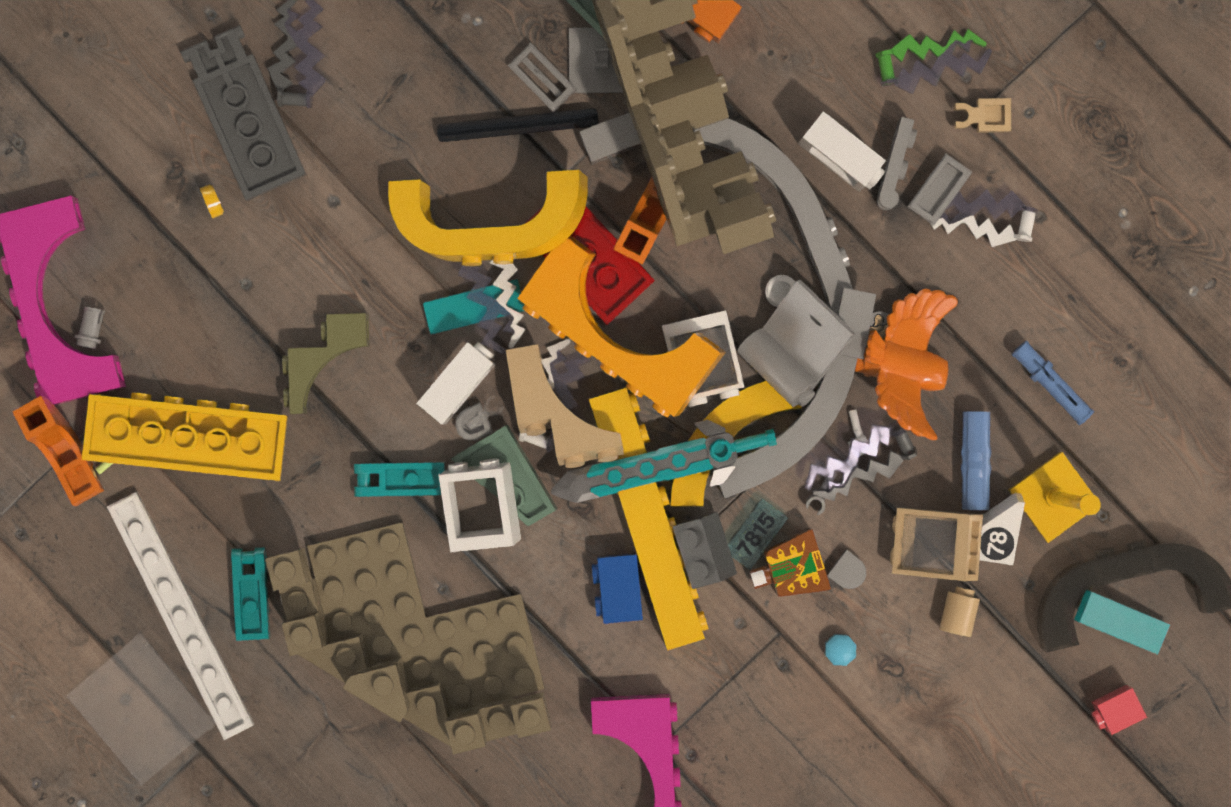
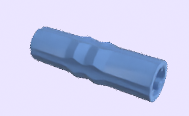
M963 412L962 464L960 468L962 475V510H989L990 474L992 470L990 464L992 454L990 447V412Z

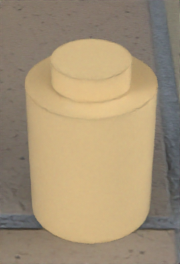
M956 586L955 592L948 591L939 630L966 637L972 636L980 598L974 597V590Z

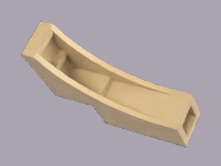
M538 344L506 350L517 424L521 434L526 433L528 436H537L544 434L546 429L552 428L559 466L565 465L566 468L580 467L585 464V461L598 459L599 462H610L616 460L618 455H624L620 433L606 431L586 423L568 410L558 399L545 376Z

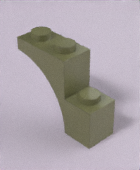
M326 314V321H321L322 341H327V347L288 348V355H283L282 368L283 375H288L289 388H284L283 401L284 407L289 408L290 414H306L308 396L313 382L320 371L331 360L352 349L370 347L369 314Z

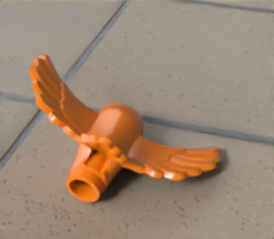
M922 289L917 294H908L904 300L898 299L894 301L892 313L887 315L888 326L885 329L884 339L882 340L876 330L870 331L864 358H857L855 372L863 373V376L866 377L873 376L877 378L878 385L875 388V392L878 396L877 403L879 407L885 409L892 419L897 420L904 430L911 431L918 437L937 440L938 437L928 423L921 406V390H944L947 384L948 361L927 350L934 329L940 323V320L957 306L958 300L955 296L946 295L941 290L930 291L929 289Z

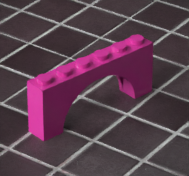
M73 196L0 214V243H2L5 254L1 256V263L5 274L11 277L13 287L9 288V294L13 306H18L21 319L17 320L20 335L23 339H27L29 351H26L27 364L30 370H35L37 382L34 383L35 395L37 398L39 396L47 398L54 406L89 397V394L98 395L126 387L119 356L96 357L73 348L55 330L45 308L43 281L50 258L59 245L67 238L86 230L78 198Z
M669 694L591 698L593 734L616 738L630 746L641 757L650 773L654 786L653 807H682L681 800H675L674 787H681L680 767L673 768V755L679 754L678 735H672L671 722H677V703L670 702Z

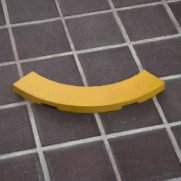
M767 381L739 391L740 395L730 397L723 401L704 420H710L726 429L725 432L734 437L744 427L759 418L782 411L801 410L802 407L799 404L792 407ZM696 428L688 441L699 438L707 439L708 436ZM711 470L674 479L671 492V507H703L706 483Z

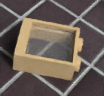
M897 508V514L894 516L892 523L893 532L895 533L894 547L890 553V563L893 566L892 574L958 581H978L983 515Z

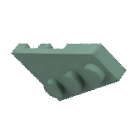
M508 425L451 458L455 463L467 462L468 467L480 466L479 462L486 459L497 458L499 463L510 462L518 518L527 526L532 525L558 509ZM495 477L474 479L498 498Z

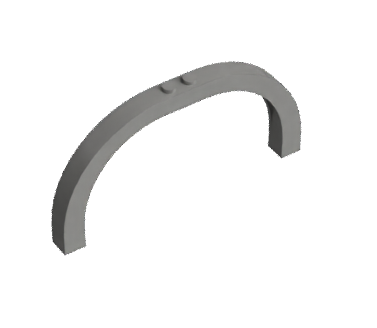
M630 113L579 131L591 165L642 146ZM726 119L694 130L693 132L700 130L704 144L730 154L742 151L746 163L753 162L755 169L769 180L780 193L797 223L820 281L826 304L838 315L843 288L853 289L846 270L850 262L843 247L838 249L834 236L838 235L832 217H825L814 191L803 174L773 143L756 131L734 120ZM843 355L838 356L820 380L814 397L809 401L803 412L787 429L776 437L777 445L759 447L738 456L733 464L735 469L727 480L719 485L724 498L753 488L778 476L797 463L819 442L836 419L847 397L854 377L857 358Z

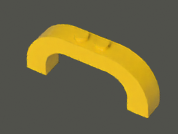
M580 170L547 172V195L544 206L531 221L519 226L447 230L439 228L432 218L429 185L420 179L388 181L390 211L401 234L410 243L429 255L446 261L462 262L464 266H480L484 260H493V263L501 265L512 264L513 259L536 257L555 249L578 226L586 207L588 193V177Z

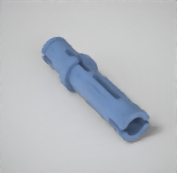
M1024 341L1011 354L1031 373L1030 378L1034 382L1038 381L1074 418L1078 425L1083 424L1094 413V410L1053 370V364L1049 360L1045 361L1028 341Z

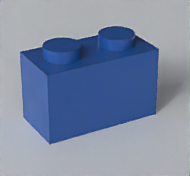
M637 554L597 556L598 564H592L593 584H600L601 597H595L596 617L603 616L604 624L643 620Z

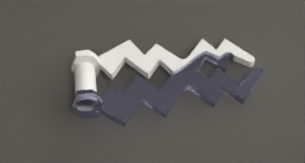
M988 189L971 204L966 203L959 191L946 209L948 210L955 205L959 214L950 221L944 212L934 226L931 225L935 230L943 224L948 235L961 223H965L976 240L987 234L991 247L1015 240L1032 242L1031 234L1035 214L1038 213V209L1025 206L1013 191L998 204ZM984 206H986L994 221L1006 210H1008L1010 218L1018 211L1022 212L1018 234H1014L1011 225H1009L998 235L989 218L978 227L973 215Z
M493 260L490 261V264L503 269L493 283V286L504 290V292L495 300L483 294L492 278L477 272L484 264L480 266L462 265L458 276L476 283L466 299L487 307L486 314L477 325V327L489 330L481 344L499 353L506 354V350L492 341L502 328L501 325L494 321L499 314L510 318L502 331L513 333L509 343V348L513 349L526 330L517 325L524 315L507 307L508 300L517 288L508 280L518 270L513 264L501 265L493 263Z
M569 339L547 347L552 357L542 359V364L549 374L547 381L551 388L556 389L562 399L561 402L568 410H571L579 405L567 389L569 383L585 378L578 367L592 360L579 353L580 357L565 362L568 372L559 375L554 365L567 360L559 352L571 343ZM520 433L519 441H526L545 448L548 452L554 446L553 433L550 436L544 434L528 436L526 433Z

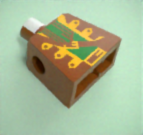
M811 528L805 529L763 551L767 565L749 570L755 589L773 584L778 597L831 589L815 535Z

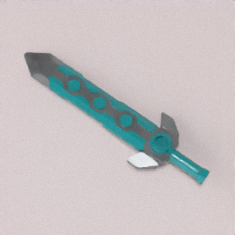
M710 420L699 421L695 423V426L704 435L708 436L707 439L699 438L659 448L656 451L567 471L551 489V494L574 503H579L662 480H672L708 471L713 467H716V470L713 472L710 486L720 485L727 480L735 469L733 464L738 458L737 453L767 445L769 447L777 445L773 429L766 430L765 433L733 440V436L726 433L724 427Z

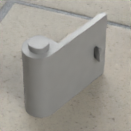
M798 280L764 327L749 335L740 345L737 352L792 407L798 404L803 407L814 397L815 392L813 389L856 333L801 280Z

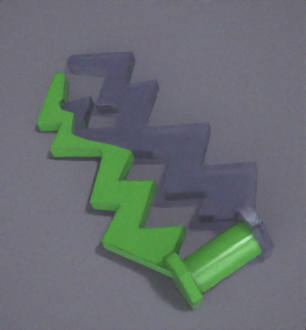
M967 29L963 37L954 30L945 47L940 46L927 36L919 45L909 34L892 49L878 52L875 55L879 62L882 87L895 85L913 94L920 77L936 87L945 67H950L962 78L965 75L967 66L980 75L992 50H986L978 62L965 52L960 59L953 56L952 53L956 45L966 52L970 51L971 42L981 47L987 45L984 40ZM907 49H909L921 60H924L928 50H930L937 59L931 70L916 60L910 74L902 68L899 77L895 78L891 56L893 55L902 62Z

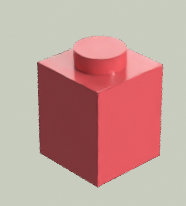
M1124 685L1091 702L1095 711L1091 712V715L1099 730L1105 729L1111 735L1147 718L1133 688L1128 685Z

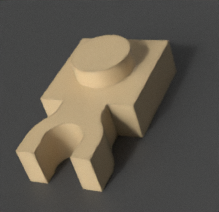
M1011 98L977 99V107H971L966 103L954 104V111L962 110L967 114L966 121L954 122V129H964L971 124H977V133L1011 132Z

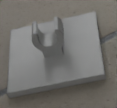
M569 28V82L577 89L575 93H623L604 38L594 28Z

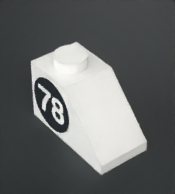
M1012 494L983 514L980 547L981 561L1013 565L1025 505L1021 494Z

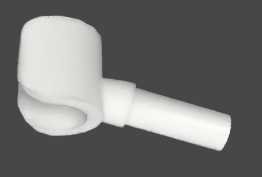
M855 409L848 412L856 438L847 443L854 457L857 458L867 453L869 443L861 430L857 410Z

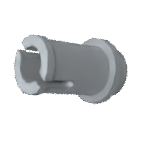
M84 307L79 334L75 335L74 338L77 339V346L96 349V345L101 342V340H98L105 311Z

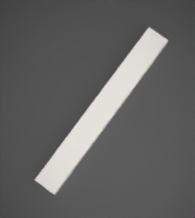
M135 492L107 506L223 739L226 740L252 727L255 724L139 493Z

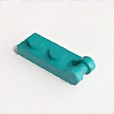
M445 462L354 464V474H357V487H354V497L441 495L439 474L445 471ZM379 473V486H370V474Z
M255 547L254 551H243L242 548L232 549L231 551L236 641L270 639L265 560L267 555L265 547ZM244 564H255V574H244Z

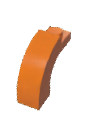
M652 177L613 249L642 265L666 222Z
M39 396L13 411L26 440L35 444L45 455L73 506L76 507L104 491L92 467L93 462L82 460L83 445L60 411L47 398Z

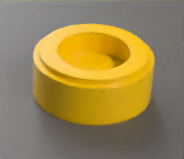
M209 184L200 188L212 219L223 215L224 211L213 185Z

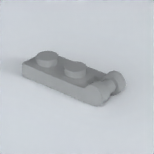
M901 117L897 122L884 169L886 172L882 176L876 198L877 206L882 210L892 209L899 201L898 193L895 191L898 179L904 180L909 162L903 160L907 148H913L917 135V130L912 128L914 124L913 119Z

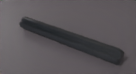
M595 108L445 123L437 126V136L440 142L592 127L599 123L598 111Z

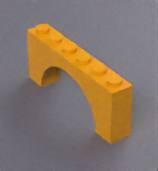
M570 235L561 245L550 251L517 298L524 303L522 309L536 319H539L541 316L549 322V330L560 338L564 339L567 336L576 343L574 348L585 357L590 358L594 356L602 362L600 368L614 378L619 375L627 381L626 388L641 398L645 395L654 402L652 407L661 415L667 418L669 415L673 417L679 416L726 351L700 332L693 333L678 348L657 355L638 353L613 341L595 321L586 296V277L591 261L596 254Z

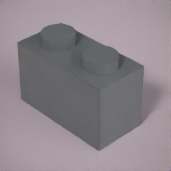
M718 511L689 519L673 526L692 589L718 583L737 574Z

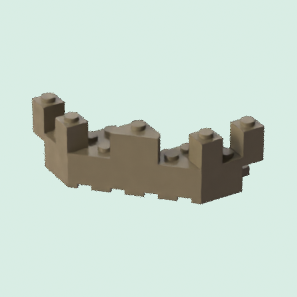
M592 0L603 38L607 43L615 73L627 101L628 111L641 142L649 172L652 174L657 195L676 246L715 234L724 255L773 238L774 233L771 224L776 222V217L771 203L764 205L760 193L755 191L754 182L759 181L753 162L746 163L741 151L704 164L700 152L706 149L700 130L693 132L694 130L729 119L723 96L724 93L728 92V88L723 74L716 75L708 55L671 67L670 62L675 61L670 42L663 43L658 32L695 19L696 16L692 5L697 4L698 1Z
M403 522L308 545L307 548L314 578H311L304 548L265 558L273 591L279 590L286 621L282 623L289 656L299 655L344 682V690L399 723L404 718L449 745L453 755L486 747L487 741L515 734L518 735V738L551 730L552 722L544 692L514 699V696L545 689L522 594L519 593L426 616Z

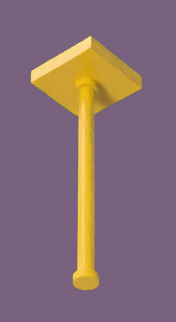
M1063 452L1056 454L1008 489L1011 495L1014 493L1022 495L1025 502L1023 512L1046 543L1055 539L1086 515L1096 514L1101 507L1099 498L1093 495Z

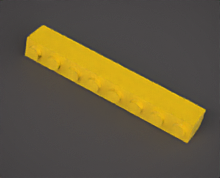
M627 388L589 399L597 427L606 431L617 432L621 435L624 455H618L616 460L647 453L644 444L650 442L645 423L640 425L637 423L635 412L641 410L634 393L628 394ZM656 482L619 491V498L667 651L705 639L703 631L709 628L704 612L696 611L693 600L699 598L697 590L692 589L690 580L687 581L683 570L686 567L680 549L677 550L673 538L676 537L673 526L676 525L674 517L667 519L664 506L670 503L665 487H657Z

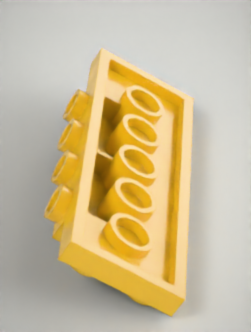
M132 392L131 399L89 394L82 460L281 481L288 416L249 412L250 405L230 403L229 409L216 408L217 402L208 400H197V406L185 405L184 398L164 396V402L151 401V394Z

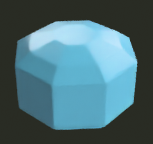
M834 634L825 642V656L833 665L847 666L856 658V644L847 634Z

